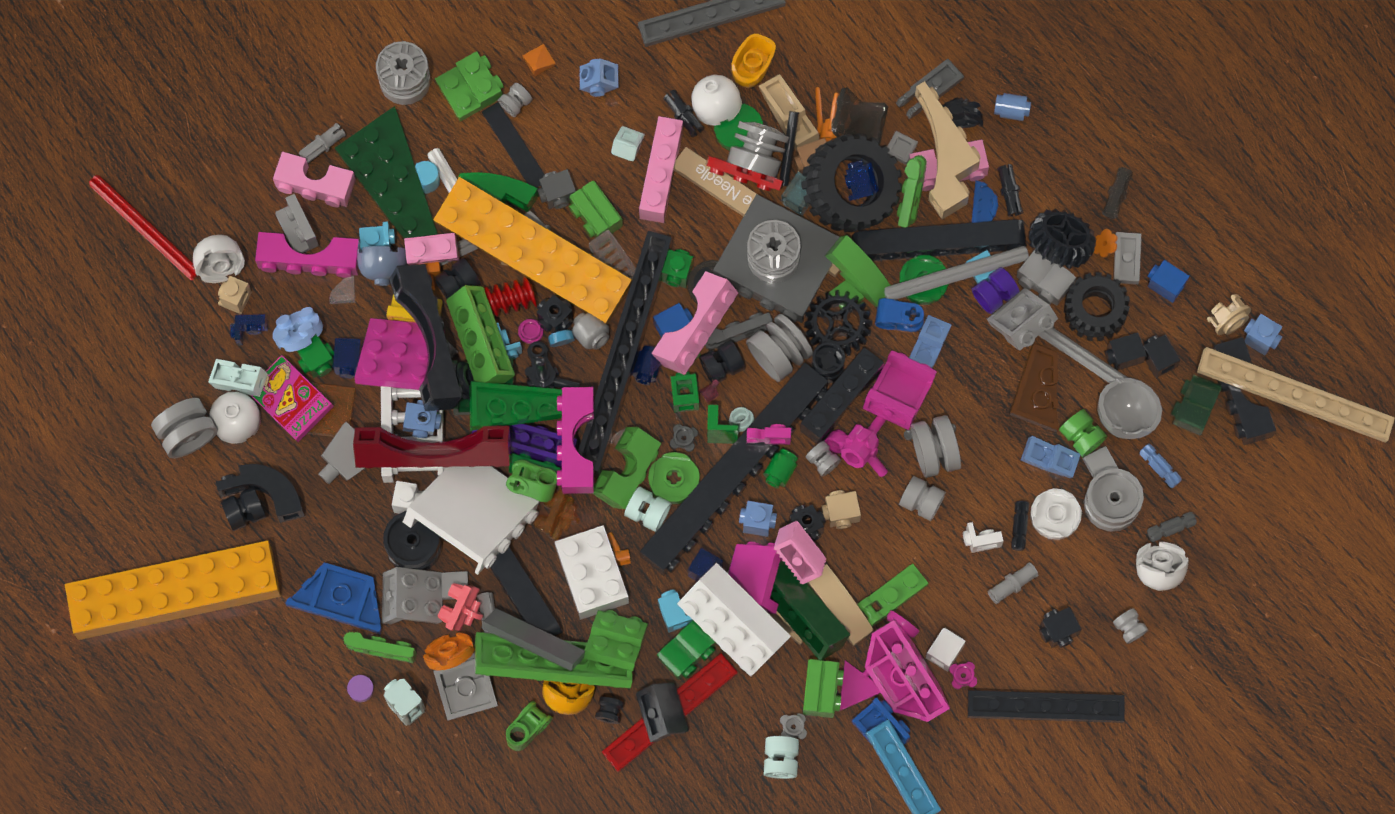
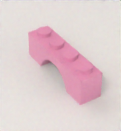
M658 116L639 207L640 219L660 223L665 222L673 170L683 135L682 120Z
M706 271L692 291L698 302L694 318L684 328L675 332L665 333L652 352L653 356L662 366L683 375L686 374L694 363L703 346L707 343L709 337L738 295L737 290L727 279Z

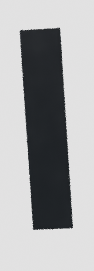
M499 102L481 111L527 184L535 188L540 187L539 179L543 178L545 174Z

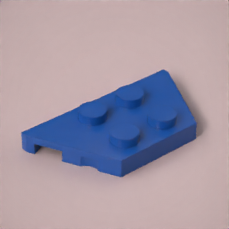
M324 562L316 570L315 574L308 578L292 597L286 600L285 604L288 607L381 634L382 629L375 582L372 576Z

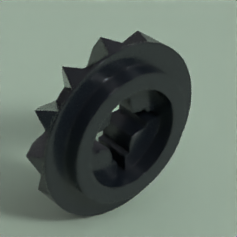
M462 361L455 365L456 378L462 388V397L470 401L469 386L471 381L474 382V378L469 364Z

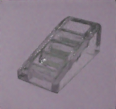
M610 230L605 231L589 242V249L596 259L610 266L621 258L622 261L612 268L619 271L627 266L628 270L622 274L630 279L633 278L636 268ZM608 242L610 243L608 246H606V247L603 248L602 250H599V248L602 247L603 245H605L606 243H608ZM613 250L616 251V253H614L612 256L605 259V255H607Z

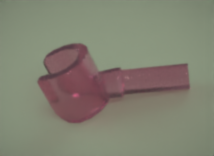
M713 380L712 384L699 391L704 396L706 403L719 396L716 391L719 384L718 380Z

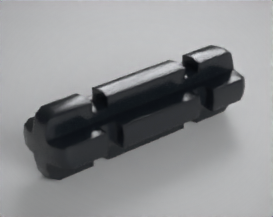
M1020 500L1015 503L1014 512L1016 514H1014L1012 532L1014 537L1011 543V548L1016 551H1023L1025 549L1026 539L1024 537L1027 535L1028 515L1026 514L1029 512V502Z

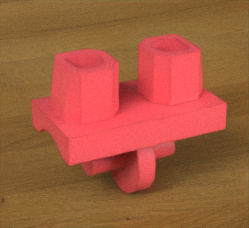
M456 583L451 585L448 596L457 600L455 607L443 605L438 613V618L446 623V628L452 631L454 629L461 631L464 624L471 626L474 618L482 620L484 615L478 612L481 602L475 600L480 590L479 588Z

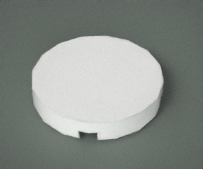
M1053 488L1036 497L1031 506L1030 519L1033 527L1040 535L1048 539L1060 540L1069 537L1076 531L1081 522L1082 510L1073 494L1063 489Z

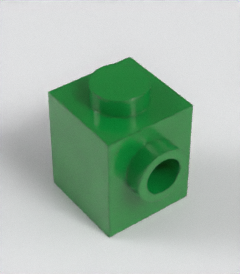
M669 250L662 270V282L672 287L687 288L693 268V256H690V253L685 250Z
M315 334L311 338L312 343L297 350L301 358L297 361L305 374L310 372L313 378L327 375L331 372L332 367L335 366L332 358L335 356V353L328 343L323 344Z

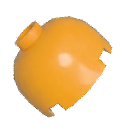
M544 680L542 694L546 704L553 711L572 715L582 712L591 703L595 686Z

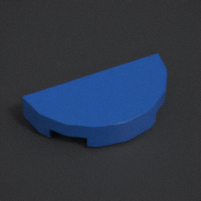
M975 180L971 223L993 221L998 209L997 196L986 183Z

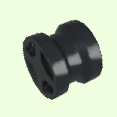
M600 697L598 702L600 709L596 712L595 719L606 723L620 724L621 717L619 714L620 710L624 708V702L614 698Z

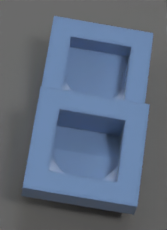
M928 315L909 358L920 364H926L933 369L951 324Z
M1030 436L1024 448L1021 461L1061 476L1073 478L1080 454L1059 444L1054 446L1034 436Z

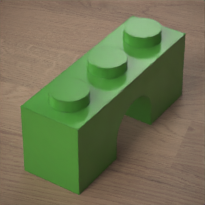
M626 427L615 447L625 458L626 465L624 471L619 475L615 471L602 470L594 485V493L592 494L613 508L626 509L638 485L644 481L646 470L650 463L656 459L661 443L639 427Z

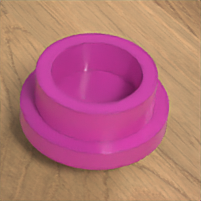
M527 319L520 324L518 334L524 343L531 344L541 340L543 329L537 323V320Z

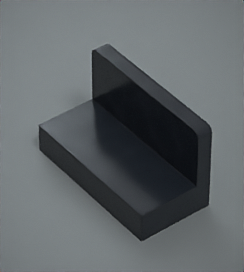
M674 683L652 684L636 693L650 742H658L670 735L689 731Z

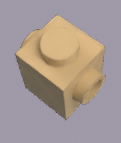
M843 490L831 492L829 496L825 497V505H821V510L825 520L829 521L830 527L836 526V529H845L850 527L851 523L860 522L861 514L856 491L845 493Z

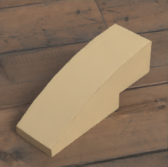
M780 74L759 85L765 101L785 135L789 111L799 112L794 145L795 150L797 147L820 140L819 133L806 116L805 109Z
M828 565L824 566L820 577L807 582L808 586L851 634L848 640L853 646L874 631L856 602Z

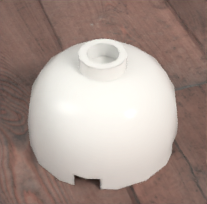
M710 75L701 79L695 85L691 95L693 111L697 118L707 125H721L720 122L727 119L731 121L739 113L742 106L738 88L732 80L722 75Z
M212 235L204 238L197 244L193 252V266L196 275H199L201 280L207 283L225 282L228 280L227 275L235 273L236 276L244 267L245 260L242 251L236 241L226 235Z
M227 392L219 396L212 404L209 413L211 420L218 430L216 435L222 441L231 444L247 441L246 439L257 433L261 423V414L255 401L248 395L240 392Z
M1159 542V546L1151 547V543L1146 544L1139 549L1136 556L1137 575L1144 585L1158 591L1173 589L1180 585L1186 576L1188 557L1186 558L1185 551L1175 544Z

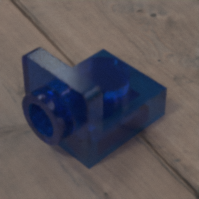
M235 315V323L230 325L231 338H235L238 346H243V332L246 331L247 334L257 335L261 334L262 331H268L266 315Z

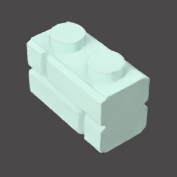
M394 679L384 688V698L388 706L397 714L405 726L413 723L425 712L422 699L412 690L405 679L398 681Z

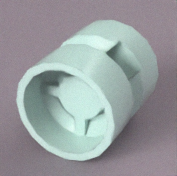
M638 487L627 505L624 516L635 522L641 520L643 521V526L657 532L668 515L671 502L661 497L653 498L652 492ZM646 503L650 504V506L644 514L642 513V511Z
M784 736L766 738L765 754L769 757L764 760V776L780 779L797 777L798 762L794 757L798 756V739Z

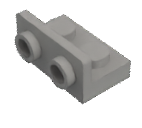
M295 194L286 197L288 206L276 211L275 215L292 249L302 254L319 245Z

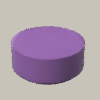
M357 675L349 681L347 691L354 701L365 702L372 697L374 686L368 677Z

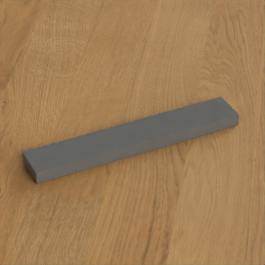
M712 0L638 22V28L644 46L648 47L786 6L785 0Z

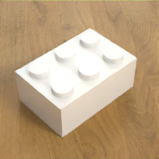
M604 525L555 541L556 551L580 620L596 615L598 610L605 612L606 610L629 604L628 594Z

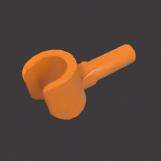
M608 533L607 537L613 547L616 563L620 566L631 564L629 550H620L613 533Z

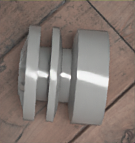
M406 41L394 42L386 46L378 55L376 72L380 88L386 98L393 103L408 105L421 100L428 93L431 78L427 58L422 49Z
M739 121L738 127L747 130V136L735 133L734 137L743 141L744 145L743 147L731 146L726 162L776 178L781 162L772 157V153H784L785 149L776 146L775 143L776 140L788 143L789 137L775 128L757 122Z
M767 220L758 224L752 230L747 242L748 266L752 273L760 280L777 283L790 278L795 273L800 262L801 249L800 238L795 229L788 223L780 220ZM774 244V246L778 248V250L773 251V249L770 248V245Z
M779 314L774 318L775 323L769 322L767 324L770 336L759 330L746 340L747 347L763 370L777 382H781L793 372L790 361L800 366L803 364V358L809 359L813 355L811 346L801 330L786 316Z

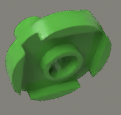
M671 452L662 455L661 458L651 465L648 479L649 486L656 498L661 497L671 502V504H680L699 484L700 476L697 466L687 455ZM672 472H676L681 481L671 484V481L667 480V476H672Z

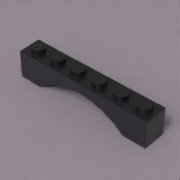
M425 264L397 266L389 278L395 301L413 317L422 332L427 347V371L424 381L419 388L425 411L452 410L462 397V388L457 382L456 366L452 362L449 353L450 344L446 340L443 331L444 322L438 313V300L434 296L431 287L432 278L428 274Z

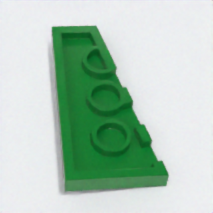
M472 381L469 386L470 431L479 430L483 426H511L562 419V411H557V396H562V389Z

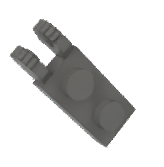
M946 59L911 86L910 90L900 97L896 104L899 107H903L915 96L916 86L924 81L929 88L933 87L940 98L964 80V76L949 59ZM918 102L908 110L906 115L909 119L915 117L923 110L920 103Z
M756 313L745 322L739 323V321L728 324L724 330L715 328L705 344L706 349L715 350L718 349V346L730 340L736 343L753 336L759 330L763 332L768 331L767 324L772 322L770 313Z

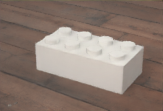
M717 563L677 603L749 676H752L791 637Z

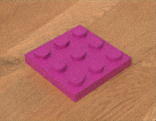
M370 318L354 377L355 383L419 390L427 371L428 353L426 342L417 323Z

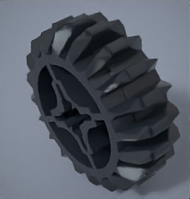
M1056 208L1053 211L1046 209L1044 213H1040L1035 221L1032 222L1028 239L1031 241L1030 246L1035 248V254L1042 255V260H1049L1051 265L1053 263L1058 264L1059 268L1066 266L1068 269H1071L1073 266L1079 268L1080 265H1085L1093 255L1096 246L1095 231L1089 229L1090 224L1082 222L1083 218L1075 217L1074 213L1068 214L1065 209L1062 212H1059Z
M839 290L835 291V297H831V294L826 292V300L818 296L816 298L818 305L811 303L809 308L812 312L805 313V318L808 321L804 322V328L809 329L806 331V337H813L810 341L811 346L820 345L824 342L836 343L845 351L847 356H851L850 348H853L856 352L860 351L858 343L866 345L867 339L864 336L871 335V330L868 328L872 326V320L867 319L871 316V313L867 310L863 311L866 308V303L862 302L857 305L859 297L856 295L849 299L850 292L848 291L845 292L844 297H840ZM839 305L846 306L843 307L839 312H832L828 310L833 307H839ZM851 312L854 313L859 322L857 331L852 329V325L848 322ZM819 317L824 319V323L828 325L825 336L821 334L817 326ZM843 319L842 327L834 328V321H842ZM838 336L849 338L844 341H833Z

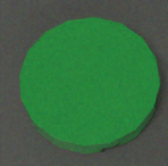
M742 104L739 113L731 121H728V119L721 121V125L714 126L715 137L723 148L730 151L731 146L743 147L744 142L734 137L735 133L747 136L748 131L738 127L739 121L763 124L760 114L749 105Z
M918 255L903 265L899 274V283L942 271L946 268L935 257ZM949 284L906 296V298L918 305H929L939 301L945 295Z

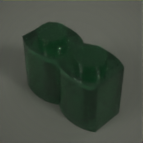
M1193 375L1191 381L1186 379L1180 392L1185 395L1182 403L1176 401L1171 416L1175 417L1173 424L1201 436L1222 386L1196 375Z

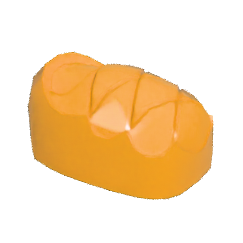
M752 34L738 48L732 61V76L741 87H754L764 78L776 50L773 40L760 34Z

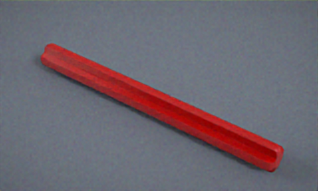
M95 175L89 181L92 189L187 278L194 280L198 277L193 263L99 175Z

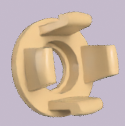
M1238 294L1231 296L1233 302L1228 307L1219 302L1211 310L1215 317H1207L1208 322L1212 323L1216 328L1215 332L1218 335H1228L1235 332L1249 319L1248 315L1251 312V308L1240 300L1241 297Z

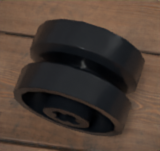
M407 511L395 515L388 522L383 533V544L391 563L395 567L425 571L430 569L438 561L442 552L441 536L419 521L412 528L403 523Z

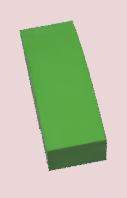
M847 235L839 237L825 257L841 271L839 274L877 307L878 300L885 298L884 288L891 285L873 261Z

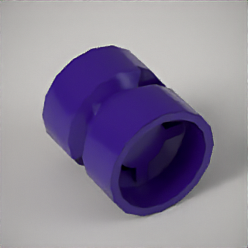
M1002 267L988 275V281L982 280L972 288L975 299L989 314H993L1002 307L1003 300L1010 301L1020 292L1014 279Z

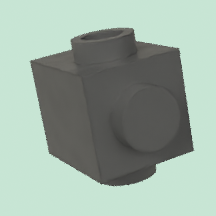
M568 169L558 173L556 171L549 172L539 179L540 188H538V195L542 203H547L549 209L566 207L570 202V195L576 192Z

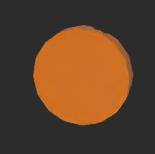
M455 633V637L444 635L435 639L425 649L426 654L423 655L426 665L430 669L438 671L451 669L464 663L475 651L472 638L468 634Z

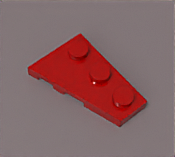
M708 155L705 164L710 167L709 172L724 176V172L734 175L733 180L745 184L749 180L758 183V188L770 192L772 188L780 191L783 182L778 177L775 178L710 155Z

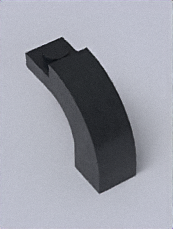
M259 464L239 465V476L229 474L223 476L220 481H216L217 490L221 498L241 493L253 487L255 491L267 494L274 502L276 515L280 523L305 517L300 498L294 486L283 474L273 468Z

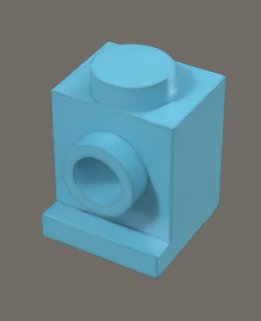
M670 590L661 594L662 598L658 599V605L668 633L684 628L693 621L690 616L685 615L686 613L677 604L681 599L676 590Z

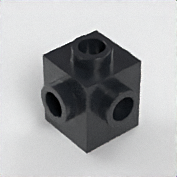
M553 294L550 299L545 298L538 305L537 323L547 333L550 331L553 334L567 330L573 323V311L571 310L573 307L566 299L562 297L559 299Z
M812 504L808 507L801 505L792 510V514L789 515V524L798 521L813 542L821 538L824 532L823 524L826 521L820 509L816 511ZM810 518V524L806 525L803 523V521Z

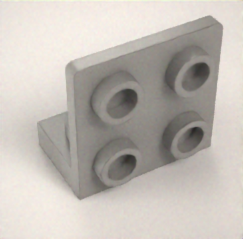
M396 567L383 573V624H394L401 620L436 624L442 622L438 618V613L442 607L441 572Z

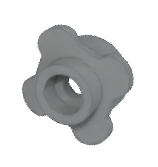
M803 714L783 715L780 718V723L783 725L781 736L804 739L807 735V731L804 729L805 716Z

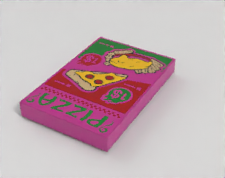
M281 355L265 371L267 377L260 397H252L299 442L334 405Z

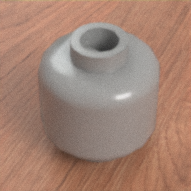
M581 313L574 319L573 336L584 348H594L597 350L606 344L610 331L608 324L590 313Z

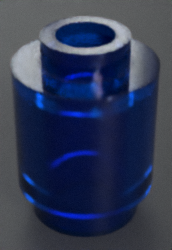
M643 346L642 350L638 353L632 375L636 378V382L640 384L650 385V383H654L657 380L661 363L652 354L655 347Z

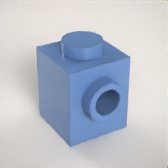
M1260 314L1257 320L1251 319L1244 331L1248 333L1245 343L1261 354L1266 355L1270 347L1275 350L1281 341L1282 336L1279 333L1282 326Z
M748 501L747 507L741 508L739 523H743V533L768 537L770 528L775 529L777 514L773 513V505Z

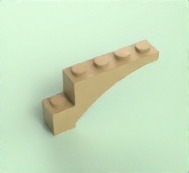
M924 81L916 86L915 96L930 123L937 155L936 182L934 189L929 192L928 200L941 219H944L967 205L969 190L963 181H959L979 169V159L981 157L974 146L970 147L967 143V137L960 126L956 127L952 121L953 116L946 106L942 107L938 101L939 96L933 87L929 88Z

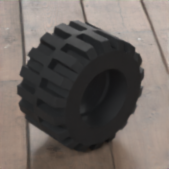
M1096 272L1095 276L1092 277L1091 273L1085 275L1084 279L1078 278L1075 285L1072 284L1064 306L1066 323L1070 322L1069 328L1072 332L1075 329L1078 331L1077 336L1080 338L1086 335L1088 341H1092L1093 337H1097V341H1103L1105 336L1107 339L1112 338L1114 333H1118L1122 325H1124L1130 308L1128 306L1130 298L1126 296L1127 289L1125 286L1120 287L1121 281L1118 279L1115 281L1111 280L1112 275L1107 274L1106 277H1102V272ZM1089 297H1100L1107 301L1111 308V313L1104 317L1091 316L1085 311L1082 302Z

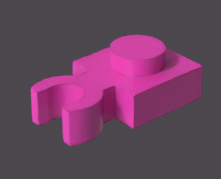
M773 424L770 428L765 427V429L747 428V443L765 442V444L790 445L791 428H786L782 424Z

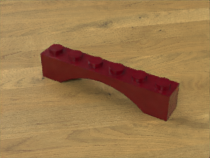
M483 426L476 432L460 439L430 443L404 439L381 427L355 428L353 439L355 468L510 466L509 426Z

